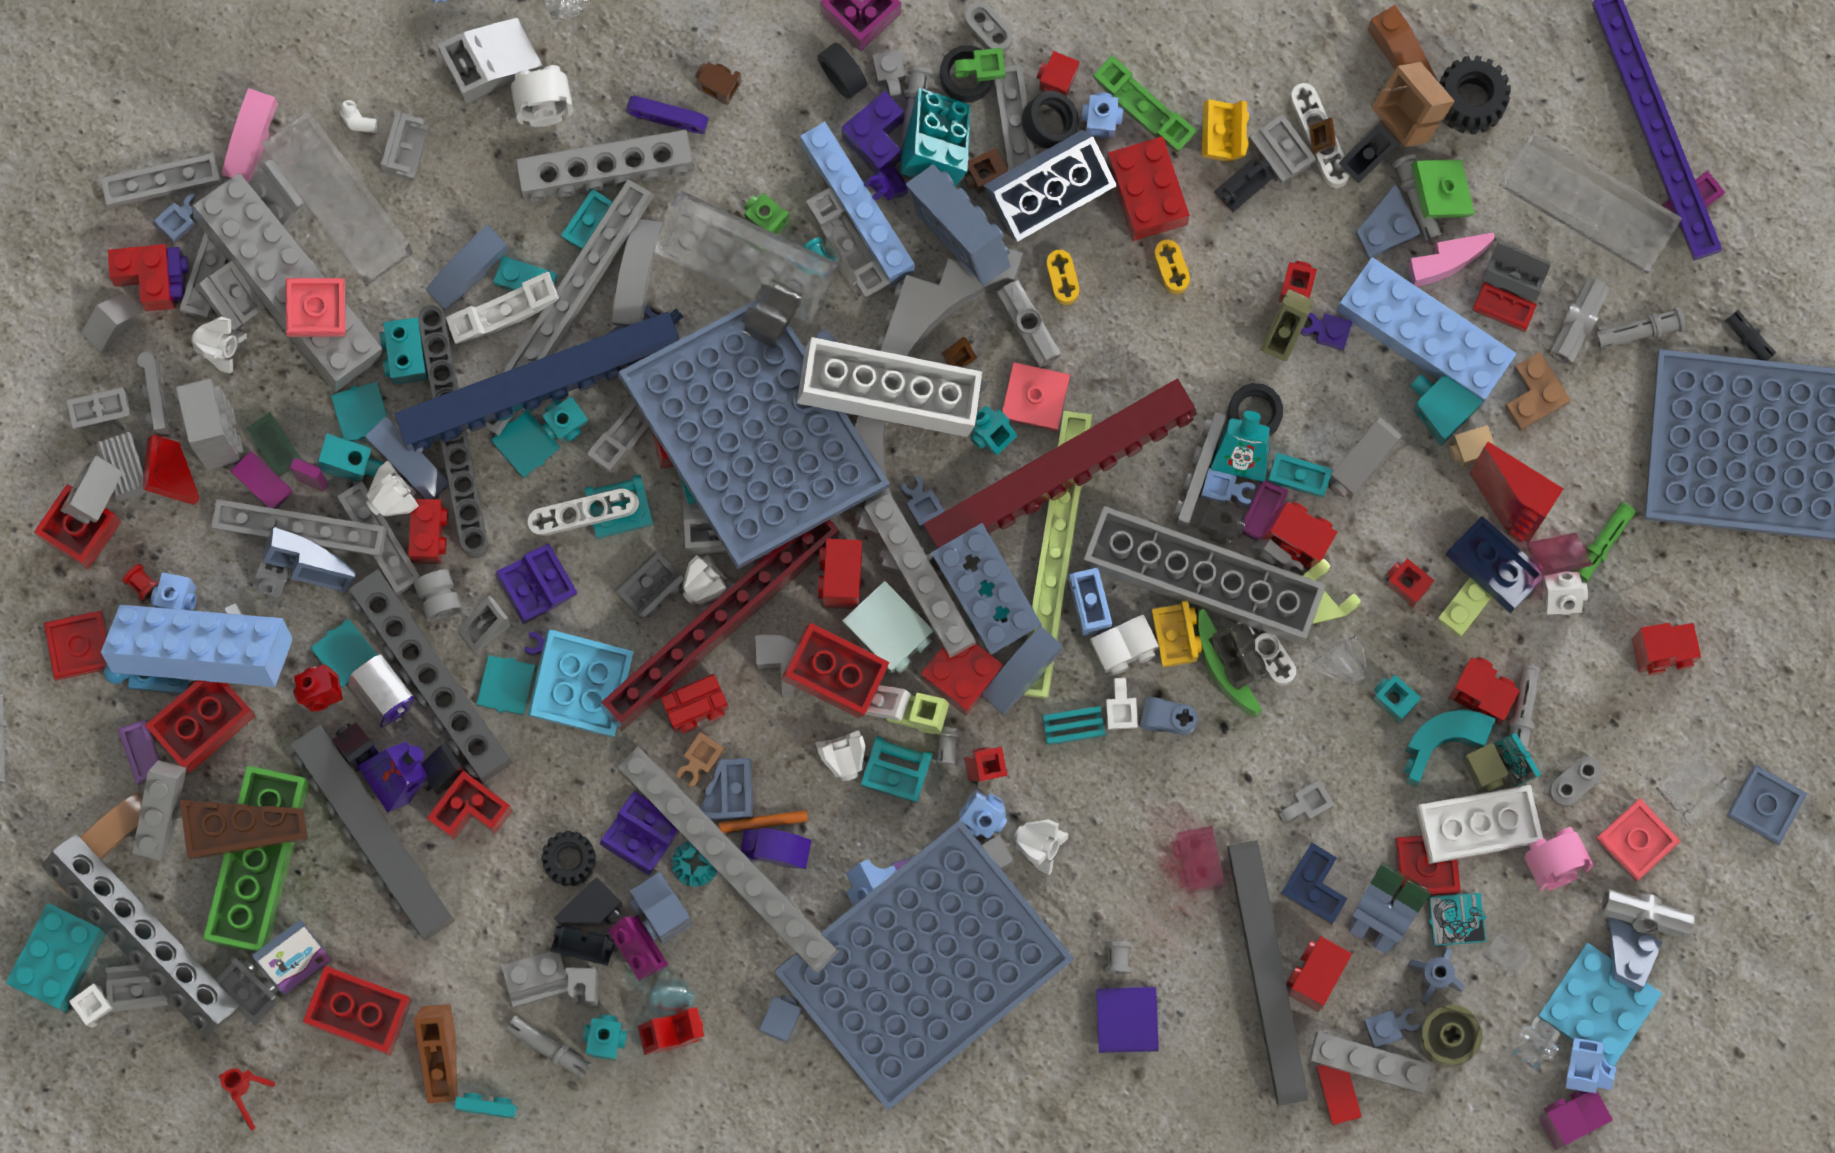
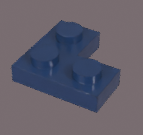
M1311 843L1281 895L1332 925L1348 898L1323 884L1337 857Z

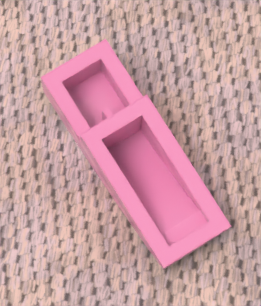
M248 88L228 146L221 174L223 177L231 179L240 173L248 183L252 179L270 134L268 129L278 106L275 97Z
M1494 233L1437 242L1433 255L1411 258L1408 265L1411 283L1416 287L1428 285L1464 269L1492 245L1495 238Z

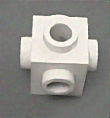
M1564 571L1561 573L1544 574L1542 598L1547 615L1582 613L1583 601L1588 599L1587 584L1582 583L1579 572Z

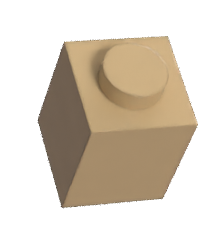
M1488 425L1457 434L1452 439V445L1449 446L1450 454L1454 462L1458 461L1460 469L1474 465L1488 441L1495 445Z

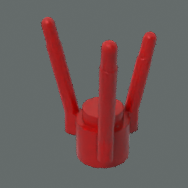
M237 1068L228 1069L219 1075L221 1085L231 1095V1099L236 1103L249 1129L253 1131L255 1130V1125L241 1100V1096L248 1091L250 1081L274 1087L275 1082L254 1075L250 1070L243 1073Z

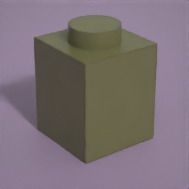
M1493 743L1467 754L1463 759L1478 791L1486 788L1490 792L1503 786L1502 780L1509 775Z

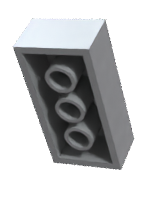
M211 378L176 387L188 442L205 468L211 470L239 463L241 461L239 453L244 452L240 435L237 434L236 428H233L234 425L238 424L234 408H231L230 402L227 401L225 393H222L221 387H216Z

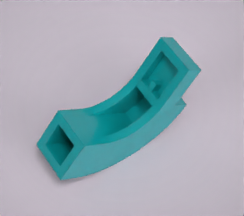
M1455 710L1439 714L1427 721L1414 734L1406 747V752L1416 756L1415 758L1410 756L1403 772L1408 774L1405 783L1415 787L1419 784L1432 751L1444 743L1459 742L1476 749L1484 747L1495 718L1479 712Z

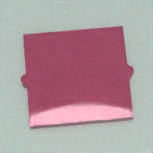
M1576 532L1527 543V548L1532 556V563L1537 565L1542 576L1592 566V561L1587 554V546L1581 543Z

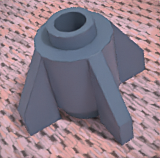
M1446 948L1441 958H1434L1428 963L1410 960L1408 967L1422 972L1421 978L1427 987L1420 1002L1427 1004L1434 990L1440 991L1447 986L1459 992L1464 990L1465 985L1455 977L1454 966L1449 961L1452 953L1451 949ZM1437 968L1441 969V975L1444 977H1437L1435 975V970Z

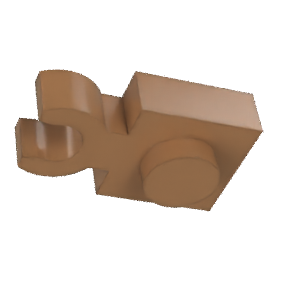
M700 732L684 755L685 758L690 760L689 764L682 766L676 776L682 779L684 774L690 771L693 774V779L689 786H697L701 779V770L703 769L710 773L726 748L703 732Z

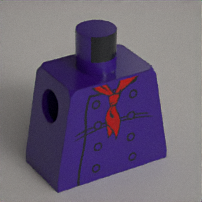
M406 742L387 748L358 766L387 813L408 805L427 778V772L420 763L424 758L423 751L417 746L410 747Z

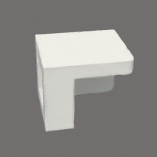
M92 984L69 1001L84 1024L92 1028L98 1025V1019L113 1009L103 995V988L97 984Z

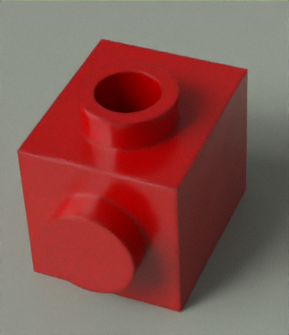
M1053 50L1048 64L1042 63L1036 78L1040 80L1039 90L1043 92L1057 91L1067 96L1079 71L1080 61Z

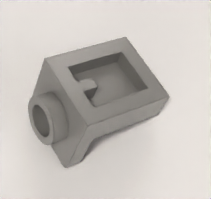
M262 560L253 588L264 594L279 598L291 569L264 563Z

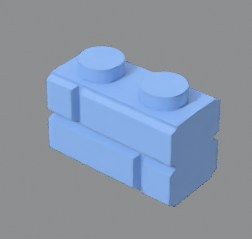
M1093 568L1070 574L1068 581L1077 617L1080 621L1079 625L1082 636L1110 630L1112 621L1099 569Z

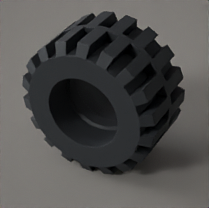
M1476 55L1474 60H1471L1470 56H1465L1462 62L1457 59L1452 63L1451 68L1447 67L1439 83L1455 101L1443 121L1449 120L1447 126L1451 129L1457 126L1459 127L1458 132L1463 134L1466 129L1470 130V134H1477L1478 129L1483 133L1488 131L1490 126L1494 127L1498 124L1499 119L1502 118L1510 100L1511 85H1507L1509 81L1507 74L1501 75L1503 68L1499 64L1496 67L1492 66L1493 60L1489 58L1484 62L1481 61L1482 56ZM1464 84H1476L1485 90L1489 102L1478 107L1467 105L1458 96L1457 88Z

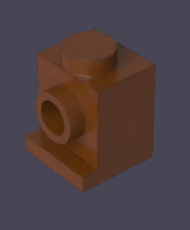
M710 62L707 64L702 63L695 76L698 90L727 106L742 83L740 72L735 71L732 75L726 66L719 63L716 65Z
M997 148L968 161L967 172L963 177L968 188L972 189L975 187L979 194L985 191L983 185L1008 172V169ZM987 172L990 176L982 179L979 177V174Z

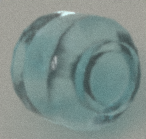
M662 979L656 983L655 987L650 989V1010L655 1011L656 1016L659 1018L673 1016L683 1010L694 1007V991H690L687 983L683 980Z

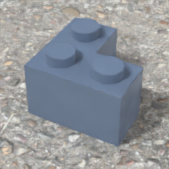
M658 872L630 890L633 898L629 900V903L637 915L643 913L646 917L643 924L653 941L659 938L661 943L664 944L693 925L690 916L676 894L669 887L661 872Z

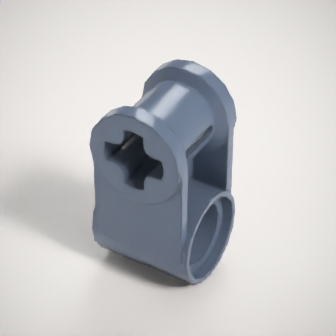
M1146 697L1140 727L1151 731L1188 735L1196 729L1198 715L1196 710L1189 705ZM1183 714H1188V719L1192 722H1187L1186 726H1181L1180 720L1176 718H1181Z

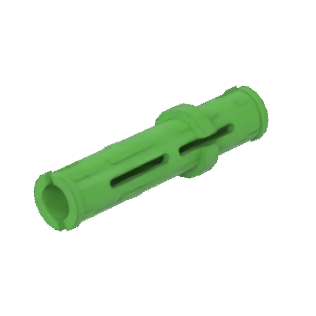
M1624 502L1619 503L1617 509L1604 525L1592 545L1589 544L1585 548V555L1572 571L1579 572L1581 581L1588 582L1599 564L1606 561V554L1628 522L1636 514V511Z

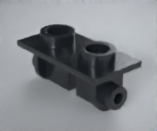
M1255 156L1219 186L1214 193L1233 213L1270 182L1275 175L1269 170L1271 165L1265 158L1260 160Z
M566 924L556 926L555 938L550 952L608 966L615 947L614 940L609 938L610 935L589 931L586 938L582 937L583 929L567 926Z

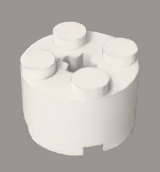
M551 65L543 70L533 72L522 70L515 74V80L511 84V92L516 118L520 124H523L524 120L530 122V127L550 126L561 122L562 116L567 112L568 116L573 113L568 79L560 71L559 66Z

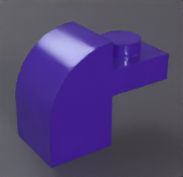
M744 829L741 851L751 861L770 862L784 868L806 869L812 840L773 829Z

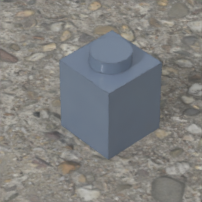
M782 995L780 999L773 997L759 1029L760 1033L788 1044L802 1012L801 1008L797 1006L798 1001Z

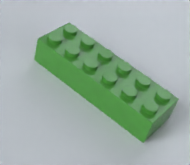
M247 765L237 804L303 809L310 783L303 777ZM295 842L224 854L203 937L207 943L256 953L270 942Z

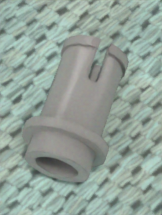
M943 727L941 733L937 734L939 737V747L936 763L955 764L957 738H960V735L957 734V728Z

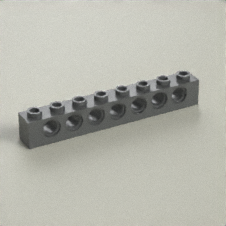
M377 569L349 588L353 595L349 601L358 614L362 611L365 612L369 618V621L365 624L374 637L381 635L386 643L382 648L389 659L392 661L397 658L402 666L398 671L407 684L411 682L415 684L419 690L415 693V696L423 708L431 707L435 713L431 719L440 732L446 729L452 739L447 742L455 754L458 756L462 753L468 763L464 767L474 779L479 777L485 783L512 764L511 759L381 572ZM377 601L386 602V608L381 613L372 612V606ZM392 625H402L403 630L399 636L391 637L388 635V630ZM409 648L419 649V655L414 660H406L404 658L405 652ZM432 671L436 674L435 680L432 683H421L423 673ZM442 695L452 697V703L446 708L437 706V701ZM458 719H467L469 725L466 730L457 732L453 729L454 723ZM474 743H484L485 751L481 755L475 756L470 753V748Z
M77 834L70 837L50 853L41 865L48 875L107 934L111 942L116 944L125 953L131 963L144 973L151 984L163 993L172 1006L182 1013L195 1030L199 1031L206 1039L230 1019L240 1005Z

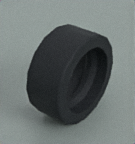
M833 43L817 55V60L827 78L847 99L852 98L867 87V80L862 70L849 52L839 43Z
M961 45L951 49L944 56L940 66V83L944 92L952 99L964 103L975 102L982 99L990 91L993 80L982 81L973 89H962L957 87L950 78V70L955 61L974 59V51L982 50L981 48L973 45Z
M1046 91L1037 95L1025 106L1021 117L1022 126L1027 137L1035 145L1045 149H1049L1074 135L1079 125L1078 111L1074 103L1066 95L1057 91ZM1047 105L1059 113L1063 122L1061 134L1054 135L1042 127L1037 113L1040 106Z
M1251 383L1242 386L1233 394L1229 402L1228 421L1232 418L1240 420L1238 408L1245 398L1260 396L1266 399L1272 408V418L1265 425L1270 428L1271 436L1277 431L1283 418V404L1280 396L1273 388L1264 384Z

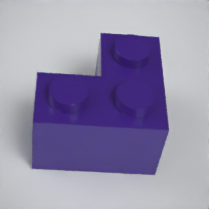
M884 91L842 126V138L875 174L880 170L892 168L901 161V150L888 135L903 123L904 111Z

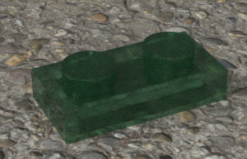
M271 412L246 428L278 477L291 470L290 466L294 458L302 460Z

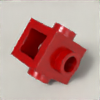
M326 664L307 668L303 673L294 676L296 686L293 689L294 697L298 704H302L311 712L325 710L329 705L343 700L339 676Z

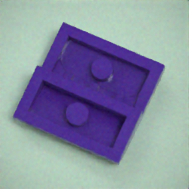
M549 543L525 554L521 560L495 573L497 580L523 624L554 609L578 593Z
M633 791L618 812L617 818L601 839L600 845L650 876L679 830L651 801Z
M1156 987L1096 989L1099 1053L1156 1052L1159 1050Z

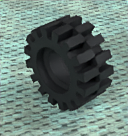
M565 830V833L558 832L555 837H550L547 840V845H544L542 849L543 855H541V860L545 872L555 883H560L562 886H577V883H584L587 881L586 878L588 876L591 877L593 874V868L596 867V853L586 836H582L579 832L573 833L571 830ZM568 847L574 848L580 853V863L577 867L570 870L560 867L557 861L560 851Z

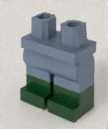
M1382 862L1352 914L1354 918L1349 932L1362 939L1369 927H1372L1380 932L1372 946L1386 954L1395 942L1399 944L1403 935L1431 895V891L1408 877L1394 902H1391L1405 875Z

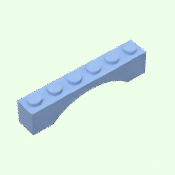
M823 122L800 136L802 149L815 170L834 191L873 259H876L890 282L888 286L892 287L904 280L906 275L911 276L914 274L915 264L872 198V195L863 185V181L827 124Z

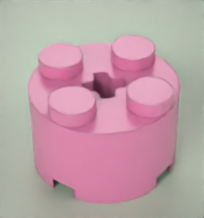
M1572 827L1559 831L1556 834V838L1549 841L1542 838L1529 845L1530 851L1524 857L1539 890L1542 892L1545 887L1549 891L1564 886L1578 879V871L1584 869L1585 873H1587L1594 866L1578 833L1574 832Z

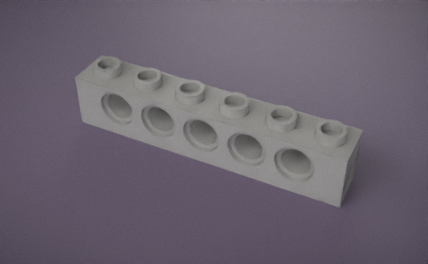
M687 130L516 159L523 198L531 202L543 201L547 198L546 196L557 194L559 197H568L574 195L575 191L580 190L590 192L594 189L595 191H600L603 189V186L614 184L616 187H623L628 179L630 181L643 180L644 182H653L659 180L660 176L682 177L687 175L689 171H694ZM660 153H666L670 156L663 163L655 160V157ZM632 158H638L642 161L639 166L634 168L629 167L627 162ZM603 163L613 165L612 170L609 172H601L598 168ZM575 168L585 170L581 177H572L570 172ZM546 173H554L556 175L555 180L552 182H544L542 177Z

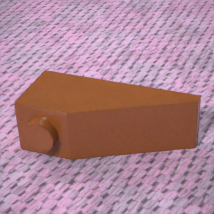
M1396 5L1371 19L1368 32L1394 70L1400 65L1421 62L1437 80L1410 25Z
M451 1004L422 1006L413 1020L427 1103L456 1101V1097H458L456 1033Z

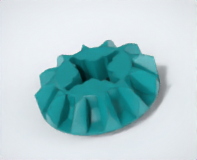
M686 841L677 847L672 856L673 873L681 883L687 886L700 887L706 885L713 880L718 870L699 852V860L708 866H698L694 874L691 875V865L683 861V859H693L698 850L689 841Z

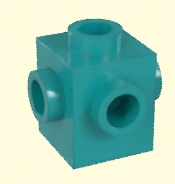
M570 396L563 402L559 400L554 401L544 409L546 413L543 415V420L546 423L541 426L551 440L556 437L560 443L565 439L569 443L582 434L580 429L589 422L575 400ZM561 418L568 419L566 424L558 423Z
M985 405L976 414L975 426L970 432L972 435L969 439L980 450L986 448L995 455H998L1017 437V434L1009 425V418L1001 410L994 411Z
M600 1014L599 1019L592 1018L591 1025H585L583 1042L587 1043V1056L617 1061L619 1048H625L627 1031L623 1030L621 1022H617L618 1017ZM602 1034H610L607 1040H600Z

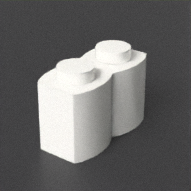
M1144 615L1131 619L1090 639V643L1105 674L1112 672L1113 675L1122 673L1129 668L1128 664L1135 660H1139L1140 663L1146 662L1156 656L1154 652L1159 648Z

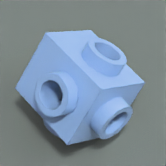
M1109 93L1090 95L1089 104H1083L1081 121H1087L1086 132L1096 138L1114 139L1116 125L1122 124L1123 108L1118 107V98L1113 97Z
M162 572L158 587H154L152 591L151 602L155 608L193 611L196 605L195 591L197 587L188 577Z
M977 788L959 811L961 821L967 825L972 834L978 837L983 835L990 839L993 833L998 834L1007 822L1005 818L1006 810L1005 806H1003L1004 802L996 795L991 793L986 795Z

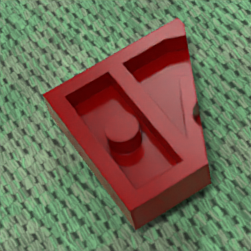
M152 434L147 440L143 490L195 505L199 501V494L180 443Z

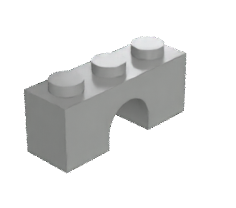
M158 760L148 771L133 854L161 861L170 851L176 822L171 821L175 804L182 794L186 767Z

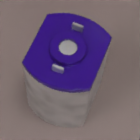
M382 655L372 658L351 674L348 683L349 687L381 728L394 721L397 723L401 720L400 717L411 709L414 696Z

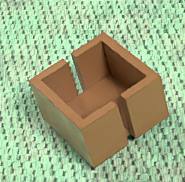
M1421 62L1397 66L1386 83L1388 88L1381 91L1371 108L1403 146L1409 147L1428 143L1440 125L1438 121L1444 119L1455 101Z

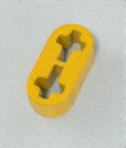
M1162 240L1157 244L1154 252L1157 268L1166 290L1172 294H1181L1189 286V271L1178 244L1173 240ZM1163 248L1175 252L1171 257L1173 264H1169L1166 256H1160ZM1175 269L1178 278H1184L1181 286H1177L1176 283H1170L1173 277L1171 270Z
M1055 250L1048 255L1046 262L1053 296L1059 304L1070 305L1079 296V283L1073 260L1067 251ZM1056 258H1060L1062 262H1067L1064 264V274L1060 275L1058 267L1052 266L1055 264ZM1066 280L1069 289H1074L1071 291L1070 297H1066L1064 293L1059 294L1062 290V281Z

